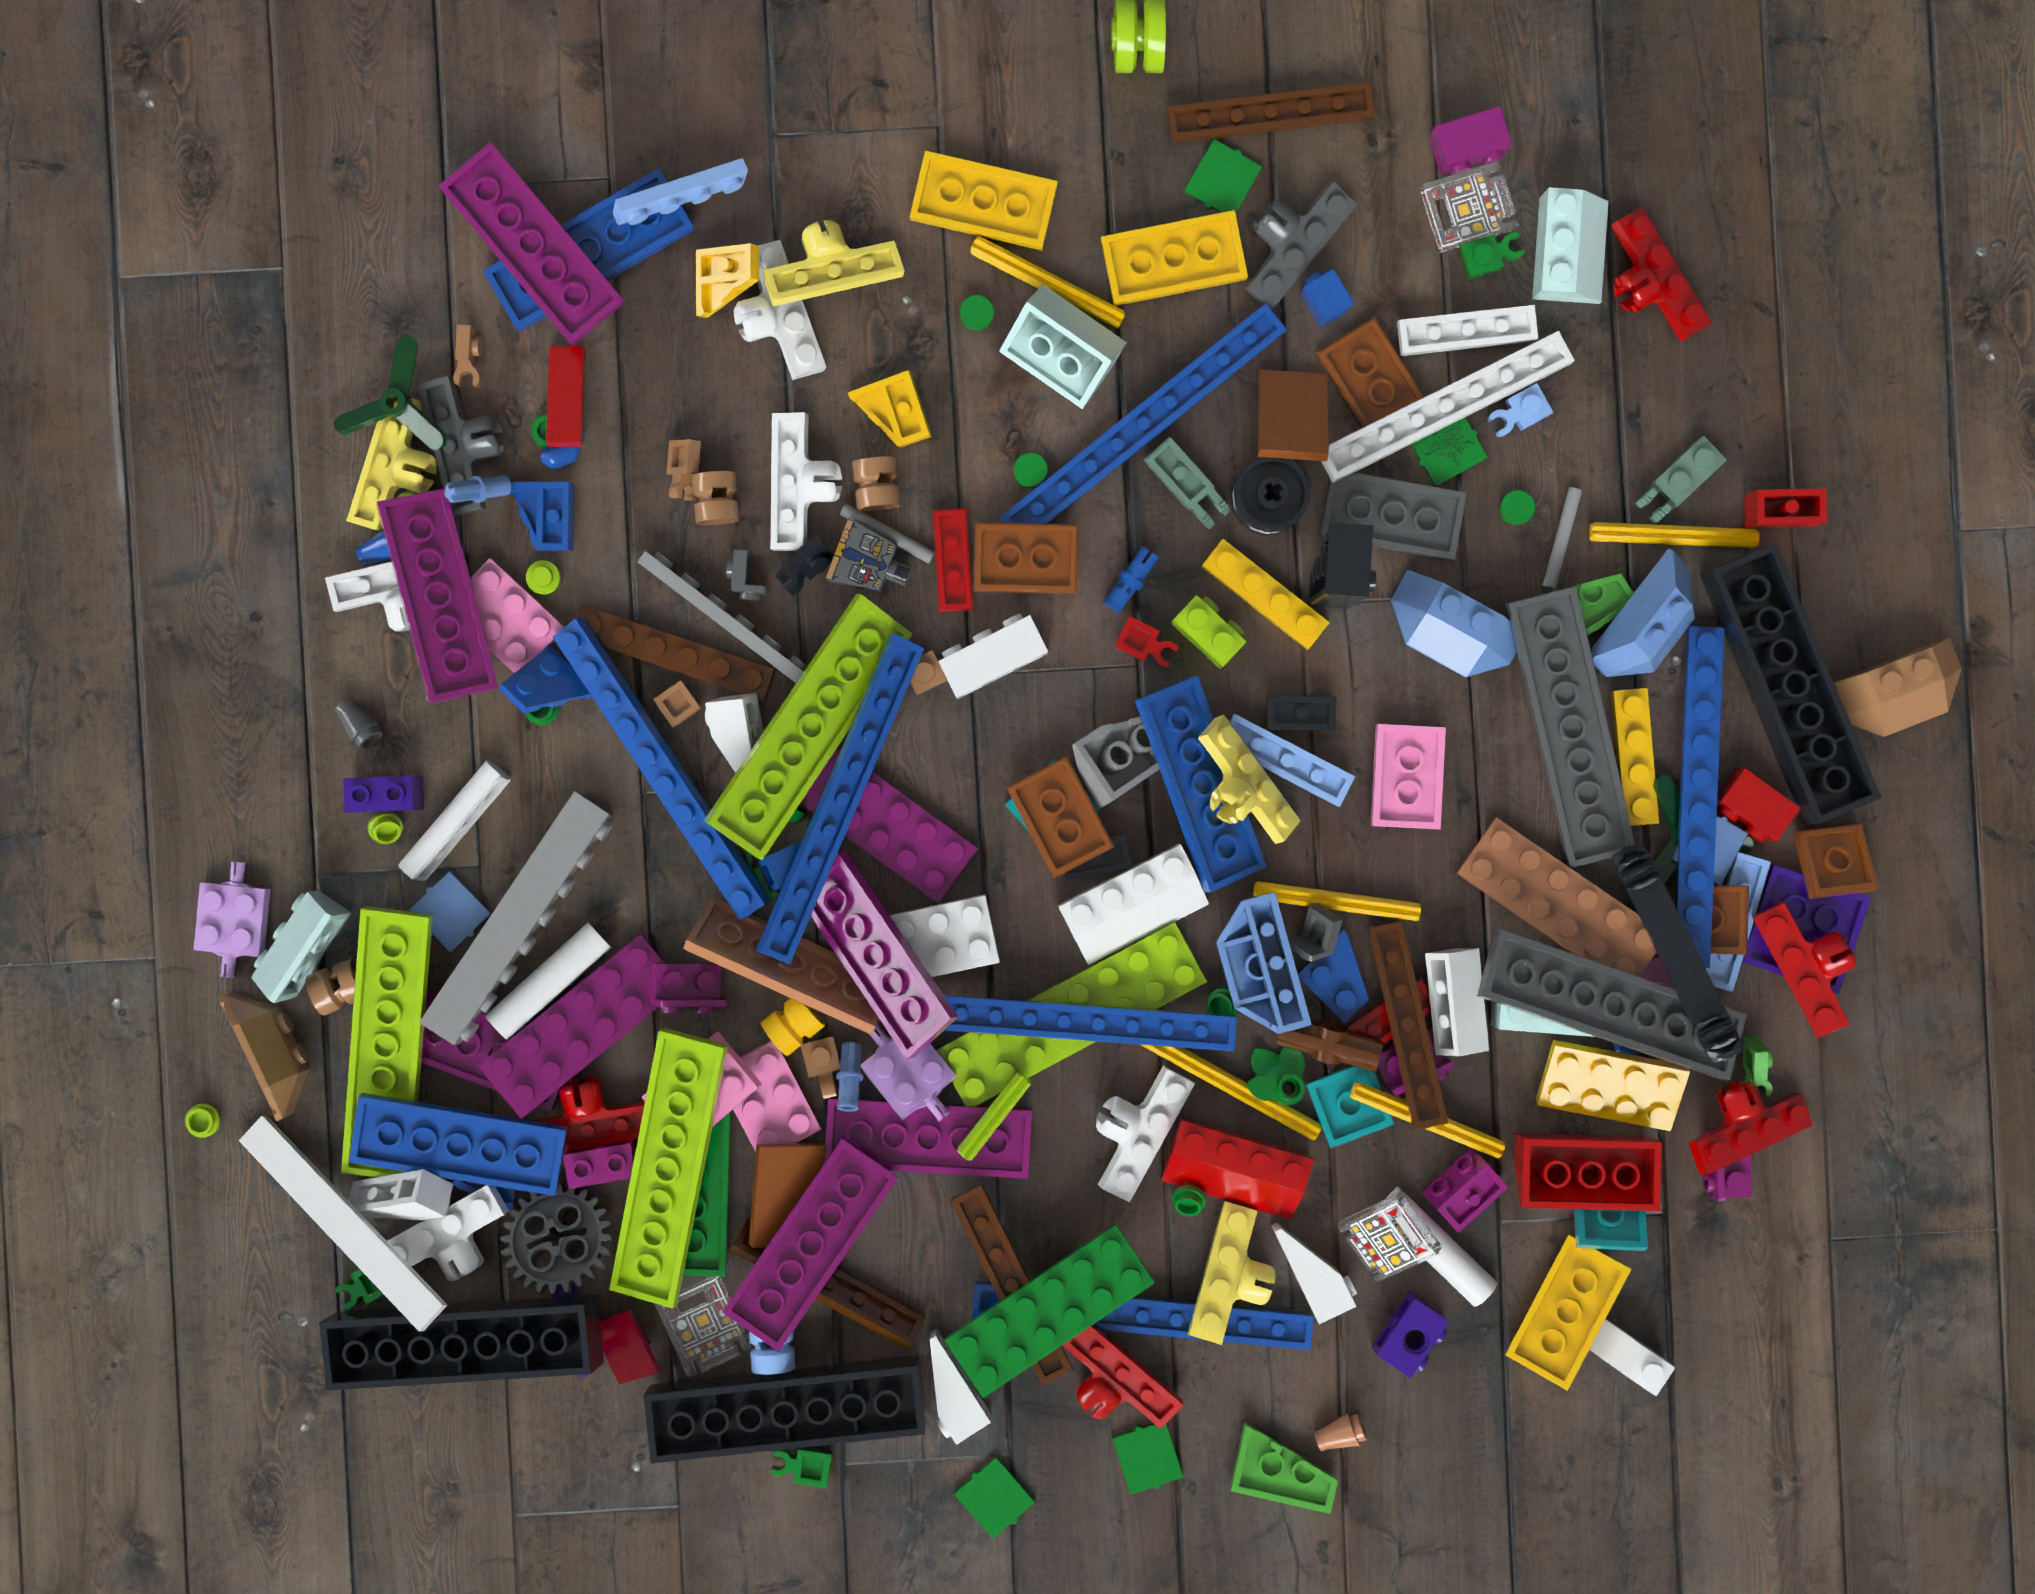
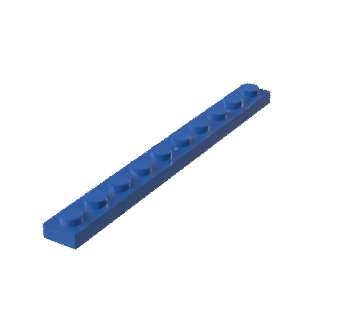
M1265 303L1008 510L1000 519L1004 523L1049 524L1287 331L1285 326Z
M583 616L575 618L556 633L553 639L739 920L747 918L771 900L732 841L704 822L711 811Z
M1689 626L1687 628L1675 907L1705 968L1708 969L1710 968L1725 628Z
M890 634L756 951L791 964L924 651L923 647L899 635Z
M944 995L958 1015V1018L945 1029L947 1031L1222 1051L1235 1050L1237 1017L1233 1015Z
M975 1281L972 1308L973 1318L1000 1301L991 1282ZM1135 1296L1095 1323L1101 1330L1203 1340L1187 1335L1196 1302ZM1232 1306L1223 1342L1311 1350L1314 1316L1312 1313Z

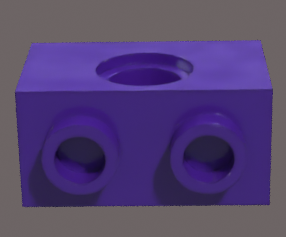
M409 775L343 779L345 813L424 810L423 776Z
M1409 1291L1372 1345V1349L1378 1357L1411 1379L1415 1371L1419 1373L1427 1364L1429 1359L1427 1354L1433 1345L1440 1344L1448 1332V1327L1446 1326L1449 1321L1442 1313ZM1419 1330L1421 1332L1419 1340L1415 1343L1405 1342V1336L1409 1331Z

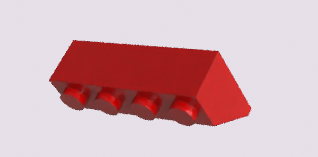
M1179 1115L1160 1181L1179 1187L1193 1185L1201 1189L1206 1195L1291 1220L1305 1193L1314 1159L1310 1154Z
M1515 1133L1514 1170L1520 1206L1522 1208L1660 1211L1662 1142L1651 1136Z

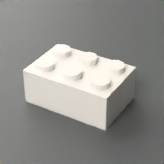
M986 894L889 914L931 977L1000 963Z

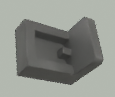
M734 550L733 558H728L727 578H732L731 591L735 594H740L739 599L746 601H760V595L769 596V588L766 586L749 585L752 554L748 550Z
M1318 903L1309 906L1302 935L1289 939L1290 948L1298 953L1299 957L1311 962L1333 955L1343 919Z

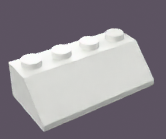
M1176 844L1133 866V868H1129L1058 904V907L1087 964L1090 965L1209 905L1182 845Z

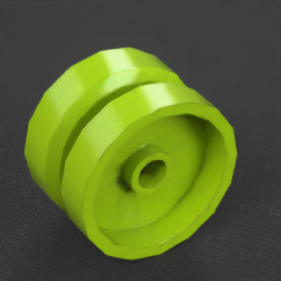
M1115 0L1114 17H1112L1111 50L1114 51L1115 73H1133L1136 68L1137 51H1141L1142 68L1146 73H1163L1166 43L1165 0H1143L1141 17H1137V0Z

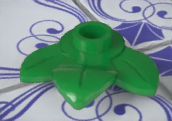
M1285 1046L1278 1055L1262 1048H1255L1252 1051L1251 1065L1256 1077H1253L1246 1084L1251 1094L1262 1101L1275 1099L1283 1105L1298 1103L1305 1093V1085L1301 1078L1305 1069V1061L1301 1051ZM1285 1082L1291 1086V1093L1289 1095L1285 1094L1282 1089Z

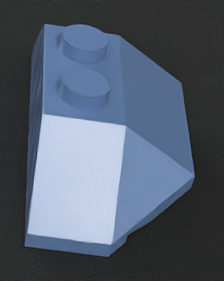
M1668 548L1592 647L1591 655L1594 667L1602 675L1612 677L1654 672L1695 619L1690 569L1674 550Z
M1410 570L1405 571L1390 599L1405 645L1463 677L1510 665L1517 650L1511 624L1506 617L1443 582Z
M1275 892L1242 900L1216 941L1234 1009L1277 1034L1312 1025Z

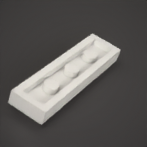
M1535 305L1401 319L1397 322L1400 356L1535 342L1538 339Z

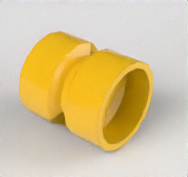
M792 998L784 1003V1011L775 1010L760 1022L771 1041L786 1056H789L803 1044V1036L811 1038L825 1026L823 1019L814 1008Z

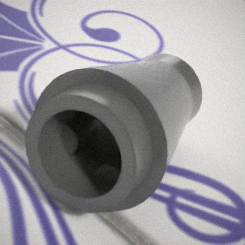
M351 698L343 700L335 707V712L338 714L352 745H357L359 749L363 750L373 746L380 740L383 735L380 730L381 725L356 705Z

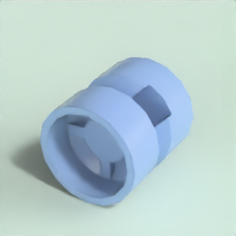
M794 1331L779 1352L749 1332L750 1343L755 1345V1348L750 1352L751 1371L753 1373L771 1375L795 1369V1348L789 1345V1342L794 1339Z

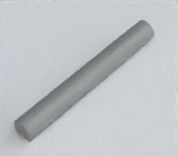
M1573 487L1568 489L1544 577L1543 587L1556 589L1579 505L1581 489Z
M847 503L843 506L840 515L846 519L849 518L858 522L928 564L934 557L935 552L864 512L857 511L855 507Z

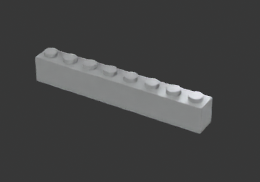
M573 792L420 1020V1024L453 1045L461 1044L463 1040L468 1042L473 1037L479 1027L475 1023L482 1011L488 1013L498 999V996L494 993L501 983L506 985L511 980L517 970L514 963L520 954L526 956L537 940L533 935L540 925L545 927L552 919L556 911L552 908L559 896L565 898L575 883L571 878L578 868L583 870L588 865L594 855L591 848L597 839L603 841L612 829L613 824L610 823L613 815L579 793Z

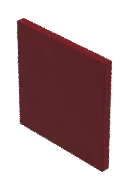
M631 1309L600 1319L603 1353L619 1384L654 1375L661 1371L649 1347L651 1339H645L641 1331L645 1327L638 1325Z

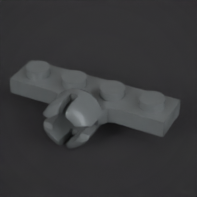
M1334 181L1329 182L1302 215L1297 214L1284 200L1279 199L1270 202L1262 210L1265 216L1261 218L1258 215L1254 221L1253 228L1270 245L1271 252L1244 288L1262 306L1266 303L1273 310L1358 204Z
M447 375L418 384L424 414L442 429L447 436L446 446L443 449L434 450L443 489L449 482L470 480L472 476L478 475L477 464L480 460L500 455L503 452L505 439L496 440L494 435L503 433L496 418L487 415L465 420L457 387L452 376ZM473 500L456 503L450 502L454 518L486 509L485 501L481 503H476Z

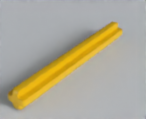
M977 236L971 246L970 253L1038 289L1045 285L1082 312L1113 328H1118L1125 317L1124 310L980 236Z
M1594 522L1589 527V539L1599 542L1754 548L1759 545L1760 537L1759 530L1743 528Z
M1260 881L1255 882L1253 887V897L1275 892L1278 903L1308 907L1318 903L1330 910L1418 921L1421 915V904L1416 902Z
M1359 1081L1353 1084L1350 1092L1352 1099L1411 1123L1407 1101ZM1447 1118L1448 1124L1425 1128L1495 1158H1500L1505 1149L1504 1141Z

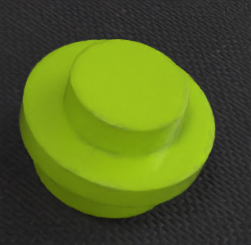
M540 560L534 562L526 572L527 585L535 593L541 595L550 594L560 584V571L549 561Z
M384 811L375 814L369 820L367 828L373 840L380 844H391L400 837L403 823L396 813Z
M201 1103L193 1106L187 1112L185 1124L192 1135L205 1138L213 1135L219 1129L221 1116L213 1105Z

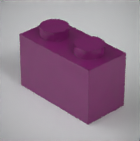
M1500 106L1434 126L1428 136L1440 175L1451 172L1452 176L1460 175L1471 170V165L1484 162L1485 166L1495 164L1504 159V155L1512 146Z

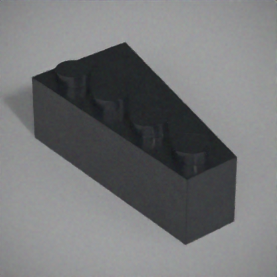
M1330 523L1329 533H1326L1324 537V544L1328 546L1320 547L1319 555L1316 557L1310 571L1308 606L1349 609L1368 598L1369 592H1374L1376 571L1371 570L1374 525Z

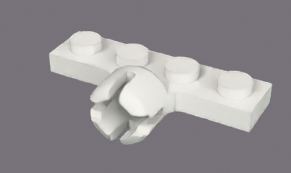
M777 240L758 245L759 281H757L760 289V295L738 301L734 308L736 325L743 324L744 329L738 330L741 337L748 342L769 336L775 337L780 344L792 380L824 371L827 367L803 301L799 300L773 306L763 278L764 269L789 264L781 241Z
M805 412L772 413L770 549L774 551H797L807 542L809 504L813 502H835L841 495L842 486H836L834 482H825L842 480L839 465L831 460H809V415Z
M391 562L325 578L333 611L340 612L368 604L382 603L389 627L395 631L409 630Z
M1163 1066L1140 1105H1134L1117 1096L1109 1098L1103 1104V1107L1111 1110L1110 1114L1114 1116V1119L1099 1112L1096 1119V1128L1102 1135L1118 1143V1148L1098 1183L1103 1190L1128 1202L1131 1201L1195 1083Z
M486 1185L447 1208L445 1217L423 1220L387 1242L411 1267L426 1258L432 1257L437 1260L447 1280L457 1281L460 1277L470 1274L484 1263V1258L473 1240V1233L505 1215L509 1210L496 1186Z

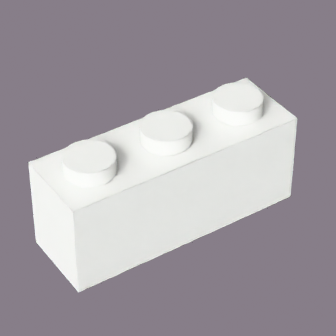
M1021 613L1002 622L1005 628L995 633H992L991 629H987L972 637L973 644L963 649L958 644L942 652L944 658L938 662L957 699L1048 654V650L1030 615L1023 618Z
M1454 948L1425 953L1435 1055L1464 1056L1489 1051L1484 998L1477 996L1482 979L1479 948Z

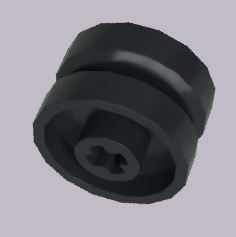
M1260 457L1249 463L1234 482L1231 493L1232 511L1238 522L1252 533L1263 536L1281 534L1293 527L1306 512L1311 497L1309 480L1303 469L1291 459ZM1267 491L1275 495V501L1272 499L1269 502L1265 499L1264 496Z

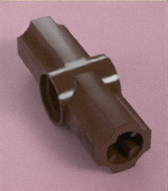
M1311 1021L1312 1025L1277 1035L1276 1044L1310 1053L1317 1061L1334 1065L1343 1062L1375 1072L1384 1041L1349 1032L1347 1027L1331 1021H1321L1319 1023Z

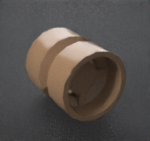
M870 457L852 462L854 482L860 486L855 491L857 511H882L901 506L899 487L893 484V481L898 477L895 457Z
M710 471L691 476L693 496L699 500L694 504L695 524L723 525L739 522L738 501L732 498L737 493L735 472ZM712 493H717L718 498H712Z
M350 957L333 964L332 971L324 968L306 976L305 982L308 995L315 1009L321 1015L325 1016L344 1008L345 1001L350 1005L354 1003L356 958Z

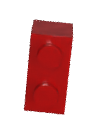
M1826 488L1756 490L1744 495L1745 529L1814 528L1827 523Z
M1746 768L1734 769L1717 794V806L1719 807L1717 813L1722 817H1727L1728 821L1735 823L1737 820L1747 827L1745 830L1748 833L1747 835L1760 843L1764 840L1777 842L1801 809Z

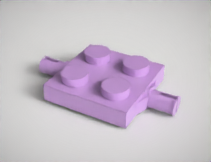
M231 861L229 881L223 883L200 882L194 950L213 952L218 956H222L220 977H235L236 957H259L265 950L271 889L253 887L248 883H244L246 862Z
M877 1023L875 1031H873L872 1035H869L879 1047L874 1055L860 1065V1068L902 1120L915 1110L927 1106L938 1119V1122L941 1121L943 1115L946 1117L950 1112L937 1097L945 1086L956 1079V1075L931 1044L926 1046L916 1057L906 1059L893 1038H889L879 1023Z

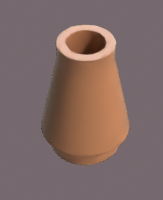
M1347 1413L1324 1428L1314 1431L1320 1451L1361 1446V1442L1368 1440L1359 1413L1354 1415Z

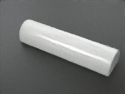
M486 760L398 864L400 869L413 880L426 881L511 781V777L497 765Z
M587 922L485 1015L486 1019L509 1041L612 947Z
M1397 1186L1375 1209V1212L1377 1213L1398 1203L1433 1252L1423 1258L1474 1307L1482 1304L1495 1290L1497 1281ZM1397 1205L1383 1211L1398 1234L1416 1251L1418 1247L1427 1250L1420 1253L1421 1256L1430 1253V1250ZM1398 1208L1396 1216L1386 1214ZM1382 1212L1379 1213L1378 1215L1381 1216L1389 1224V1222L1384 1217Z

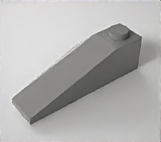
M1141 717L1100 726L1072 745L1080 781L1099 809L1159 770Z

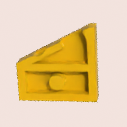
M749 243L696 250V316L710 317L759 281L758 245Z
M909 370L848 392L849 398L898 447L902 448L932 437L912 373Z

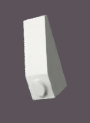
M757 693L719 697L705 703V721L708 727H710L711 737L735 773L763 733Z
M421 1169L354 1181L348 1201L363 1217L408 1220L440 1218L446 1216L453 1184Z
M1279 1223L1271 1225L1319 1324L1356 1307L1352 1296L1356 1295L1357 1292L1348 1275L1342 1278L1337 1268Z
M1605 1319L1590 1348L1593 1353L1655 1396L1660 1392L1675 1369L1665 1358L1607 1319Z
M936 1328L931 1331L930 1347L939 1417L937 1424L946 1438L951 1436L957 1445L990 1424L991 1412Z

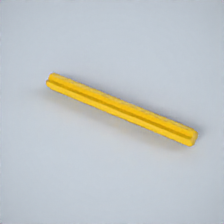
M1141 1045L1311 1140H1315L1321 1132L1322 1126L1319 1122L1288 1105L1280 1104L1275 1099L1262 1101L1255 1098L1248 1090L1247 1082L1186 1048Z

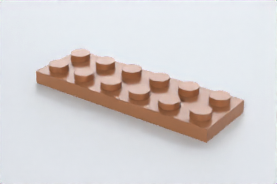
M1497 817L1494 818L1456 873L1574 955L1639 977L1656 954V950L1637 913Z
M711 897L686 939L683 949L872 1035L879 1017L835 952L801 938L791 964L756 951V948L767 925V921L752 914L740 921L728 903Z

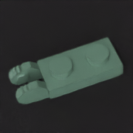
M1703 435L1651 483L1652 486L1635 504L1642 508L1648 505L1660 493L1666 502L1661 507H1658L1650 517V520L1656 524L1673 508L1678 507L1727 459Z
M1170 437L1144 459L1146 465L1188 511L1191 510L1206 528H1212L1215 523L1213 518L1198 504L1204 497L1207 496L1220 513L1226 515L1230 511L1228 504L1214 490L1215 486Z

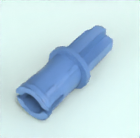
M476 475L472 476L470 480L447 483L444 496L451 503L470 500L481 503L486 498L510 495L511 482L506 475L487 478Z
M845 1042L841 1046L840 1072L836 1074V1079L839 1080L837 1109L842 1111L859 1110L860 1081L863 1080V1074L860 1073L862 1047L855 1042Z

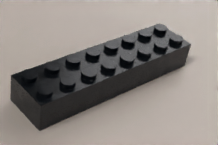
M1776 543L1700 573L1721 627L1725 628L1724 634L1794 802L1801 808L1799 814L1803 823L1820 824L1882 798Z
M597 1294L447 1304L424 1331H418L397 1308L341 1311L319 1322L326 1391L592 1374L604 1363Z
M920 1356L800 1368L771 1375L753 1373L650 1384L643 1395L651 1464L925 1435L927 1424Z

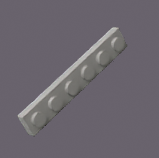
M645 551L637 561L797 683L808 666L794 655L788 660L778 651L782 646L767 634L762 639L754 634L752 629L755 625L742 615L738 614L736 618H733L724 610L728 605L713 593L708 598L697 590L701 584L685 572L680 577L670 570L674 563L658 551L654 557Z

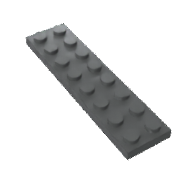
M1576 586L1508 602L1506 607L1566 864L1569 868H1574L1613 858V854L1621 851L1624 847L1635 845Z
M1503 929L1495 930L1478 990V997L1697 1072L1730 1081L1737 1054L1731 1059L1721 1060L1717 1063H1714L1707 1057L1675 989ZM1725 1007L1741 1039L1747 1014Z

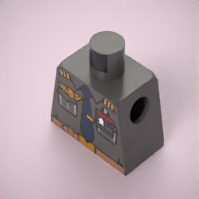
M848 518L826 580L835 585L882 593L887 580L905 586L912 567L894 561L898 551V547L895 544Z

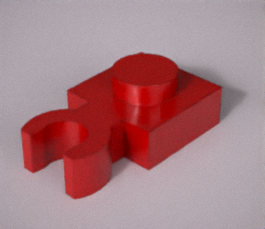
M1129 616L1114 645L1115 648L1142 662H1145L1148 654L1154 656L1155 662L1164 668H1168L1170 663L1162 659L1161 651L1165 648H1169L1174 652L1178 650V646L1171 641L1158 642L1156 638L1160 632L1159 630Z

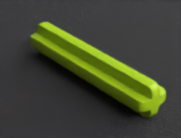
M1017 1072L959 1145L957 1151L962 1157L971 1161L1030 1087L1031 1081L1026 1076Z

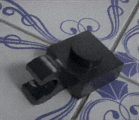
M814 535L790 556L794 562L782 568L775 577L783 585L792 579L785 588L792 596L796 595L803 588L804 578L807 576L812 580L817 574L823 572L832 562L834 555L819 537Z

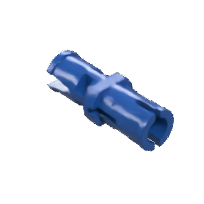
M1143 546L1140 547L1139 552L1126 571L1121 570L1118 574L1120 579L1103 601L1106 606L1118 614L1121 613L1122 608L1135 591L1142 589L1144 585L1142 583L1143 579L1159 560V557L1152 552L1147 561L1142 563L1150 551Z

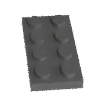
M1355 472L1334 483L1329 479L1319 537L1324 538L1326 533H1329L1331 522L1374 525L1372 547L1454 561L1467 493Z

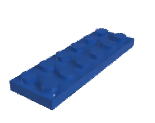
M659 168L561 225L607 281L695 230L681 205L674 212L669 214L658 212L649 215L646 220L635 225H629L628 222L621 225L617 224L613 215L615 199L667 183ZM501 261L483 270L487 280L519 332L547 317Z
M1198 676L1190 677L1136 699L1137 709L1204 892H1213L1266 868L1267 866L1249 816L1247 815L1243 821L1239 820L1238 823L1230 824L1216 816L1223 806L1222 803L1215 810L1210 808L1211 794L1223 780V773L1198 739L1213 720Z
M361 1093L358 1098L349 1162L405 1172L424 1169L442 1178L555 1196L558 1191L568 1126Z

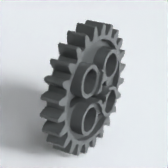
M559 1183L555 1196L547 1194L539 1196L537 1193L530 1192L532 1200L529 1203L521 1198L518 1200L522 1207L520 1212L516 1210L509 1211L515 1220L513 1223H503V1226L510 1231V1235L502 1236L500 1240L509 1244L510 1247L501 1251V1254L504 1257H512L505 1266L509 1270L518 1268L513 1278L517 1281L526 1278L524 1287L530 1290L537 1283L536 1291L540 1295L545 1293L547 1287H549L550 1293L554 1297L558 1295L560 1287H563L564 1291L570 1295L572 1293V1284L576 1283L581 1289H584V1277L588 1276L590 1279L596 1280L593 1269L595 1267L605 1269L606 1266L600 1261L601 1256H611L612 1254L604 1247V1244L614 1241L611 1235L605 1234V1231L610 1230L613 1224L610 1221H602L609 1213L605 1208L596 1210L601 1202L596 1197L588 1201L590 1193L586 1189L577 1196L578 1188L568 1189L565 1192L564 1186ZM570 1211H577V1221L570 1226H565L563 1224L564 1216ZM537 1220H544L543 1231L537 1235H531V1225ZM582 1229L587 1230V1233L584 1235H573L582 1231ZM559 1232L564 1237L560 1238L559 1245L555 1246L550 1241H554L556 1233ZM542 1243L540 1245L533 1247L531 1250L528 1249L529 1244ZM578 1243H583L585 1245L584 1254L578 1259H571V1248ZM549 1252L551 1254L550 1264L545 1268L539 1269L537 1267L538 1257L543 1253Z

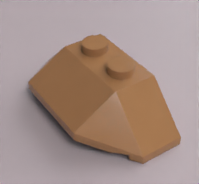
M1947 637L1836 680L1834 685L1851 725L1885 737L1947 713L1962 668L1951 639Z
M237 992L218 997L268 1101L275 1120L278 1121L294 1114L309 1067L306 1063L308 1062L307 1052L300 1043L297 1044L292 1033L294 1026L290 1017L283 1013L280 1007Z

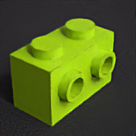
M1196 595L1174 618L1171 624L1212 663L1221 669L1246 643L1242 638L1245 632L1231 619L1226 623L1217 614L1220 609L1212 600L1206 596L1201 599Z

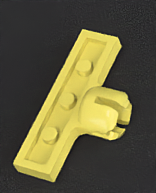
M833 220L823 221L826 228L824 232L821 231L818 222L807 226L802 233L801 239L807 259L764 269L763 278L772 305L777 306L903 277L905 270L895 241L850 249L845 243L840 225Z
M411 398L412 403L421 411L422 402ZM398 399L394 402V407L397 406ZM391 416L377 422L346 520L380 532L383 529L376 506L377 501L393 499L395 492L400 488L417 493L427 492L434 485L435 481L423 478L421 471L435 475L438 472L434 456L411 448L413 432L397 418Z
M1225 715L1214 718L1198 737L1223 773V780L1211 794L1210 808L1215 810L1222 803L1223 806L1216 816L1230 824L1238 823L1239 820L1243 821L1252 812L1275 844L1284 842L1301 820Z
M1223 1201L1187 1335L1222 1345L1235 1300L1241 1299L1257 1305H1264L1270 1299L1272 1290L1254 1284L1255 1280L1275 1284V1269L1271 1265L1251 1260L1247 1256V1249L1257 1215L1256 1210Z

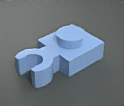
M1536 383L1507 399L1505 404L1509 409L1508 411L1503 409L1496 410L1487 417V420L1490 422L1495 418H1501L1504 421V428L1496 433L1497 437H1503L1512 430L1515 423H1517L1520 431L1554 412Z

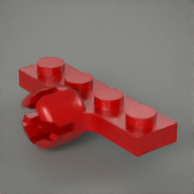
M1643 207L1611 225L1633 265L1631 269L1618 276L1613 283L1614 298L1626 292L1630 296V298L1618 304L1622 309L1635 313L1650 304H1657L1680 342L1712 324V321Z
M1785 901L1752 915L1757 928L1816 1037L1820 1038L1849 1025L1850 1022L1830 986V981L1834 977L1850 971L1856 966L1855 956L1851 948H1849L1845 937L1840 932L1834 931L1814 941L1807 940L1802 935Z
M585 1076V1083L580 1084L579 1079L574 1078L561 1087L559 1093L563 1114L531 1120L568 1126L564 1152L638 1139L645 1101L608 1106L603 1099L600 1081L593 1076Z
M1737 1081L1727 1085V1092L1723 1086L1716 1094L1724 1117L1723 1125L1688 1143L1699 1175H1709L1813 1126L1802 1093H1792L1764 1106L1758 1088L1753 1081Z
M1095 1324L1062 1345L1091 1369V1374L1076 1388V1399L1086 1412L1092 1407L1094 1408V1411L1090 1414L1092 1417L1105 1419L1120 1403L1128 1402L1161 1429L1184 1406L1183 1399Z

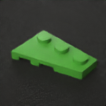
M1621 573L1576 585L1587 636L1613 620L1634 594Z
M1244 1422L1230 1490L1240 1494L1331 1514L1338 1484L1337 1477L1249 1423Z

